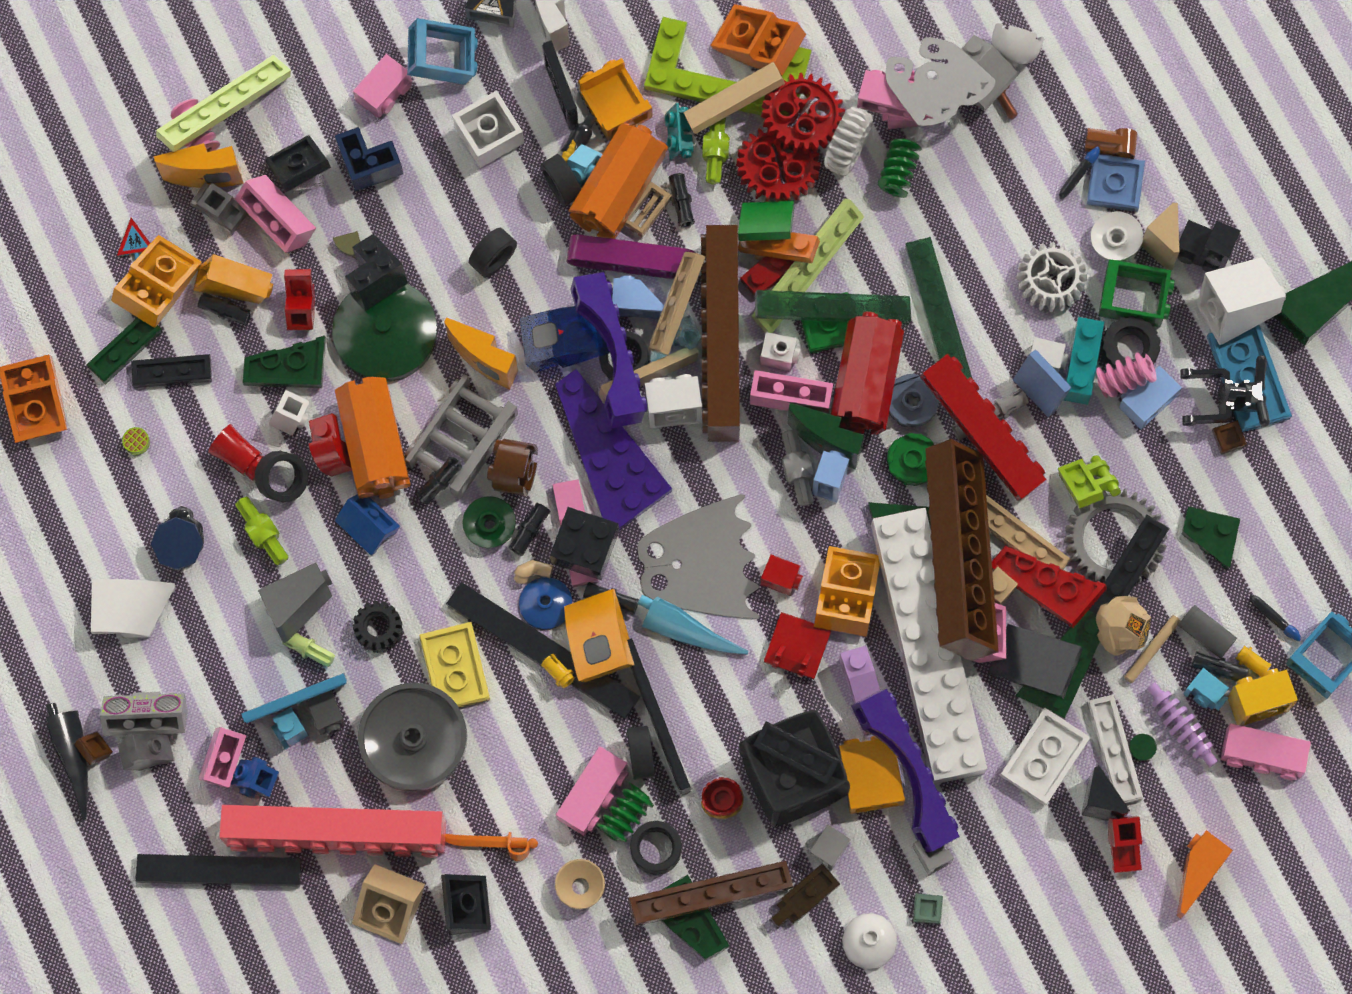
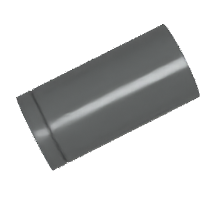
M1195 604L1178 624L1181 629L1219 658L1225 655L1237 639L1236 636Z

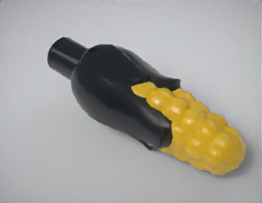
M588 114L582 124L579 123L573 128L566 144L561 149L563 152L562 158L566 163L568 158L581 144L587 146L592 137L591 128L597 120L595 116Z

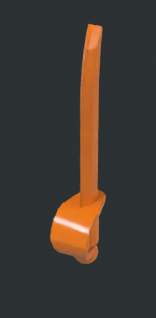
M512 832L508 833V837L445 834V842L452 845L508 848L509 856L514 861L526 859L530 853V848L535 849L538 846V841L535 838L528 840V838L512 837ZM511 848L525 849V850H524L523 852H521V853H517V852L512 851Z

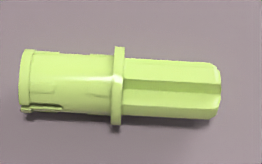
M298 633L289 641L282 642L283 645L302 654V658L306 659L309 657L327 667L333 663L335 658L333 653L315 644L316 641L313 638L309 640Z

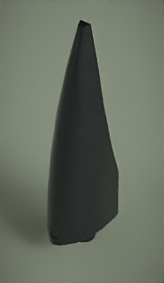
M50 703L46 705L48 714L46 717L47 727L53 747L72 784L83 821L86 820L88 767L87 761L74 745L79 738L84 737L81 721L78 716L79 713L78 711L59 713L56 703Z

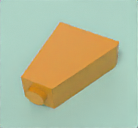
M213 254L200 265L193 290L259 304L266 298H269L272 293V274Z

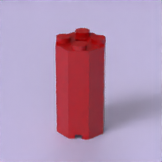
M863 312L862 316H856L848 321L831 409V415L841 417L840 428L859 434H864V429H871V434L878 435L886 430L904 335L901 321L895 319L885 320L879 318L878 314L874 312Z

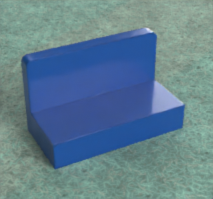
M358 494L346 501L335 519L336 523L370 555L375 554L382 542L396 534L401 527L370 497L359 498Z

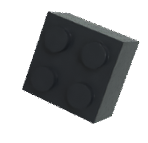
M567 507L550 554L551 564L602 581L619 534V524Z

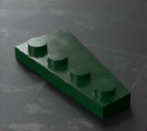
M1088 610L1075 627H1070L1060 639L1083 648L1064 699L1025 686L1015 695L1016 697L1042 709L1046 708L1065 719L1100 643L1097 636L1099 629L1096 623V613Z

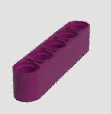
M576 234L570 237L566 262L572 266L674 279L683 254L685 252H696L686 248Z

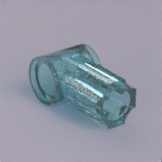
M690 315L682 318L672 344L673 346H685L689 350L698 346L701 335Z

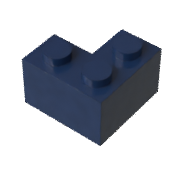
M359 127L335 135L339 152L355 192L404 174L392 140L367 149Z

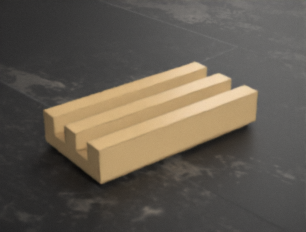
M650 181L624 227L627 226L630 231L638 233V236L643 238L669 203L672 195ZM652 190H654L656 193L645 206V208L634 221V223H632L630 220L641 207V205L644 203V201L647 199ZM661 196H663V198H662V200L660 201V203L657 205V207H656V208L654 209V211L651 213V215L649 216V218L646 220V222H645V223L643 224V226L640 228L639 225L641 224V222H642V221L644 220V218L647 216V214H648L649 211L652 209V207L655 205V203L658 201V199H659Z

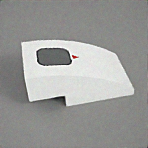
M535 0L537 18L545 42L552 40L556 52L569 46L568 24L565 21L564 0Z

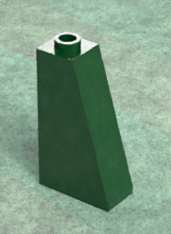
M1352 261L1285 293L1286 299L1281 313L1274 317L1304 346L1352 303Z

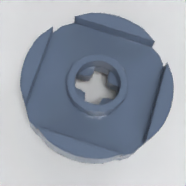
M906 374L895 380L889 414L902 427L923 426L936 415L939 401L919 375ZM909 395L920 399L917 402V406L912 407V405L906 403Z

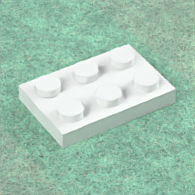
M1044 708L1000 776L1046 806L1091 737Z

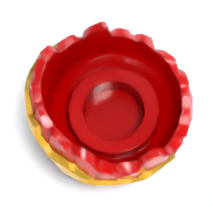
M725 777L715 778L703 788L701 806L710 817L727 819L736 816L741 811L744 795L736 781Z

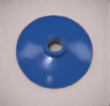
M537 578L528 583L520 595L519 608L521 615L528 624L537 629H554L565 622L564 606L573 603L569 589L561 581L555 578ZM543 597H548L550 599V603L548 605H542L540 603V600Z

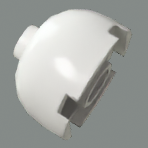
M996 23L992 34V45L1014 68H1017L1018 64H1028L1038 56L1044 37L1041 36L1036 39L1037 34L1015 26H1009L1008 30L1002 29L1003 24Z
M874 913L861 914L853 918L846 926L842 938L843 949L847 958L856 966L864 969L878 968L887 964L894 956L897 947V934L892 924L883 916Z

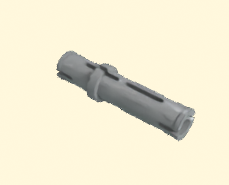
M1019 389L1003 399L998 398L994 400L995 415L999 419H1006L1010 413L1029 404L1024 391ZM957 424L951 426L959 441L967 437Z

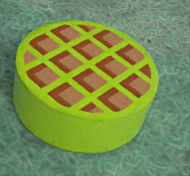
M133 427L124 433L122 443L128 453L140 455L148 450L150 438L142 428Z

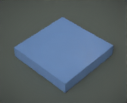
M1099 154V157L1091 167L1086 204L1138 212L1145 161Z
M1036 349L1028 355L1013 378V381L1047 417L1055 413L1071 389V386Z

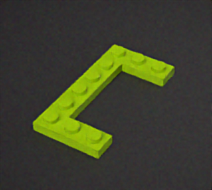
M662 17L644 90L703 102L737 83L736 81L676 68L687 29V22ZM798 48L782 76L786 82L789 74L798 79L799 73H802L805 79L811 57V49ZM765 95L738 111L761 116L762 110H764L761 106L763 100H766ZM780 111L783 116H790L788 112Z

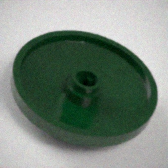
M406 284L366 311L349 293L340 303L332 326L334 345L343 363L352 372L363 378L381 377L386 378L387 382L406 378L418 371L430 358L436 345L438 333L437 321L431 304L420 291L409 284Z

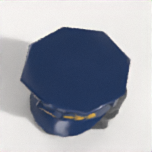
M180 506L173 509L169 513L170 519L157 525L151 541V546L159 564L173 568V570H183V568L190 567L196 562L199 553L204 547L202 524L193 518V511L189 508Z

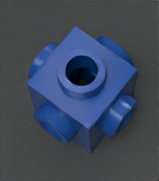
M252 757L251 761L240 759L231 785L239 788V793L254 799L255 795L270 797L279 771L268 767V762L256 757Z

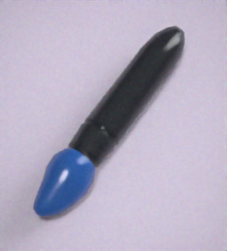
M1098 146L1085 155L1084 160L1062 186L1059 192L1060 199H1064L1072 192L1091 164L1097 160L1100 153Z
M1250 595L1249 599L1253 606L1282 630L1287 637L1296 641L1301 640V635L1296 627L1289 625L1263 599L1256 595Z

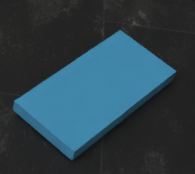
M1260 325L1221 345L1218 344L1213 333H1209L1207 339L1217 368L1228 370L1230 372V380H1233V383L1240 384L1243 380L1254 382L1256 358L1260 355L1266 357L1265 390L1262 391V396H1266L1270 424L1291 419L1292 414ZM1233 411L1242 432L1262 427L1259 423L1257 412Z
M341 673L245 711L241 714L244 723H249L345 685L348 680L345 673Z

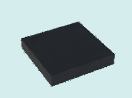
M310 135L264 159L285 192L331 168L328 160Z

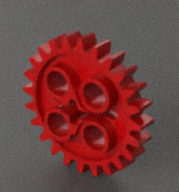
M799 73L798 79L789 74L787 82L784 80V85L765 95L766 100H763L761 106L764 109L762 110L761 118H765L763 127H770L768 136L776 135L775 144L780 141L785 142L784 150L791 145L793 146V153L797 152L798 147L802 148L804 154L807 153L809 147L812 148L814 153H817L819 145L826 149L828 141L831 142L836 128L844 116L845 109L840 108L843 104V99H836L838 90L830 92L831 83L823 86L822 77L817 81H813V74H810L808 79H804L802 73ZM797 94H803L807 99H800L797 97ZM814 99H818L810 106L808 113H806L805 111ZM780 111H786L790 116H783ZM816 111H823L826 115L821 116L817 114ZM798 113L802 114L792 128H788V126L796 121ZM799 128H807L810 132L804 133Z
M767 127L766 133L759 128L757 130V137L750 133L748 141L742 142V149L738 150L737 157L739 158L736 161V166L739 167L737 176H743L741 178V185L748 184L747 192L750 193L755 190V198L758 199L764 195L765 202H769L770 198H774L776 202H779L780 198H783L784 201H789L791 196L798 201L800 193L805 196L808 195V187L814 188V180H818V171L821 164L817 162L819 161V153H814L811 147L808 148L806 154L799 147L796 153L784 152L783 146L785 142L780 141L775 144L776 135H767L770 127ZM772 145L776 147L778 163L774 162L775 152L773 150ZM789 145L787 149L793 151V146ZM758 154H766L768 157L762 158ZM779 167H782L781 176L785 184H782L780 181ZM795 171L799 175H791L788 172ZM765 176H771V177H773L774 179H773V180H766V179L763 178V177H765Z

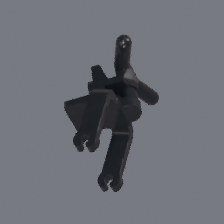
M1260 355L1256 358L1254 382L1243 380L1240 384L1233 383V380H1230V372L1225 368L1180 369V379L1224 378V384L1218 388L1219 414L1182 416L1183 426L1227 423L1232 419V411L1257 412L1260 425L1267 427L1270 424V419L1266 406V396H1262V391L1265 390L1266 357Z

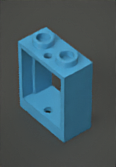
M417 18L408 27L407 75L463 85L467 84L477 72L475 52L478 40L475 38V28ZM426 37L460 42L459 69L426 64Z
M1332 611L1285 663L1326 699L1352 672V661L1332 681L1303 654L1327 627L1352 647V628L1349 626L1348 620L1340 614H1334Z

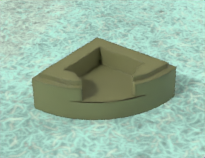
M358 231L333 237L334 244L339 251L352 258H356L352 247L361 242Z

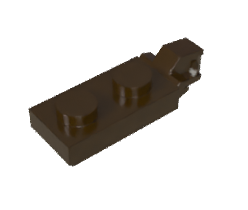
M822 863L781 898V901L777 904L780 911L770 921L777 929L788 920L792 924L797 920L800 921L840 886L839 881Z

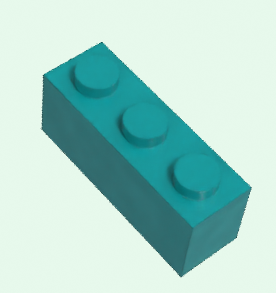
M1078 317L1066 375V382L1071 386V389L1063 401L1084 405L1089 404L1092 396L1104 321Z

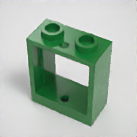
M1109 259L1098 316L1116 320L1122 317L1128 318L1129 316H1134V318L1140 317L1144 321L1151 323L1154 327H1161L1163 319L1168 320L1171 304H1166L1167 295L1172 296L1175 280L1170 279L1172 270ZM1117 276L1161 284L1156 314L1112 306Z

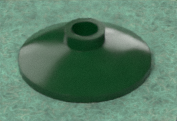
M486 496L476 499L467 507L463 515L462 525L466 537L473 544L482 548H496L511 538L515 530L516 519L511 506L498 497ZM493 521L495 525L493 528L487 529L485 523Z

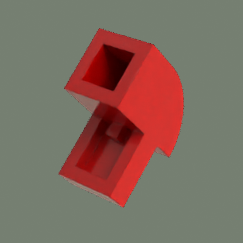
M285 269V318L287 330H313L315 288L312 282L311 269Z
M331 413L309 420L312 443L308 444L313 460L320 471L331 477L352 471L347 444L341 440L337 415Z
M1140 817L1109 818L1108 842L1111 847L1113 872L1142 870L1139 846L1142 844Z

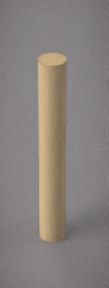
M1175 615L1170 617L1124 676L1128 682L1133 683L1176 629L1181 621Z

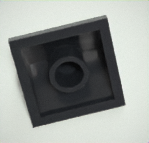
M1100 765L1094 767L1088 778L1081 815L1106 821L1109 818L1126 817L1130 812L1129 808Z
M441 875L445 922L448 934L458 935L491 930L486 876Z

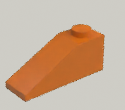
M1207 830L1202 836L1196 833L1187 845L1191 850L1186 856L1177 916L1180 919L1187 913L1233 851Z

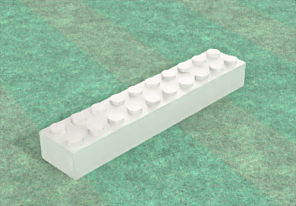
M926 508L873 518L871 528L927 767L934 776L933 783L938 784L985 774L987 764L961 656L939 646L936 592L934 589L935 577L932 564L933 549Z

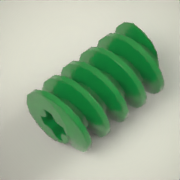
M894 139L889 144L890 150L887 151V159L884 160V168L881 170L878 186L892 196L906 198L908 192L903 189L910 188L911 183L905 179H913L914 174L909 170L916 169L917 165L912 161H917L920 157L914 151H922V148L916 142L908 139Z
M628 782L632 790L625 788L622 790L625 799L620 797L615 799L618 807L610 806L608 808L612 816L605 814L602 816V820L606 825L596 824V827L615 842L618 840L627 842L623 833L626 831L633 834L634 830L630 824L640 825L641 822L637 818L638 814L647 816L643 808L644 805L652 808L654 806L650 797L631 782Z

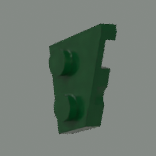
M1188 506L1181 534L1189 541L1195 542L1203 552L1213 556L1221 563L1223 568L1229 570L1240 518Z

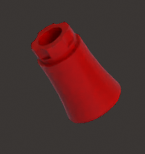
M232 424L226 426L218 434L208 450L209 454L224 461L243 476H247L252 481L255 480V470L257 464L263 458L262 453L252 446Z

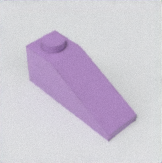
M866 645L840 653L839 661L853 703L880 691ZM863 731L864 736L869 735V733Z

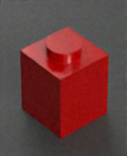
M770 554L761 576L760 585L791 596L793 589L798 591L802 582L803 575L799 574L801 566Z

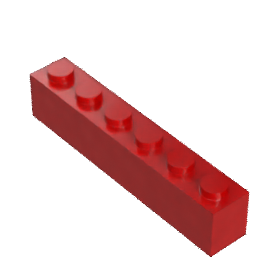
M946 354L923 372L920 378L978 452L983 455V458L1017 501L1023 499L1047 480L1043 476L1045 470L1037 461L1032 462L1027 455L1029 450L1021 440L1016 441L1010 434L1012 432L1010 425L1004 419L1000 421L995 415L996 408L987 398L983 399L977 392L980 390L977 383L971 377L967 379L962 373L963 366L954 356L951 358Z

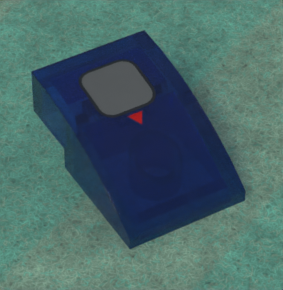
M575 306L548 310L519 318L525 362L534 372L556 365L566 368L610 353L598 330L577 313Z

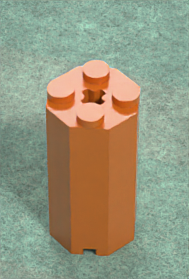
M627 123L620 124L569 209V212H571L570 218L582 229L589 233L591 229L598 231L596 236L616 239L668 150V146L664 142L655 139L651 135L652 131L648 127L641 124L638 127Z
M381 377L362 378L363 383L358 385L355 384V380L349 381L335 389V395L358 497L367 498L378 495L380 499L390 498L394 496V491L408 488L411 486L387 380Z

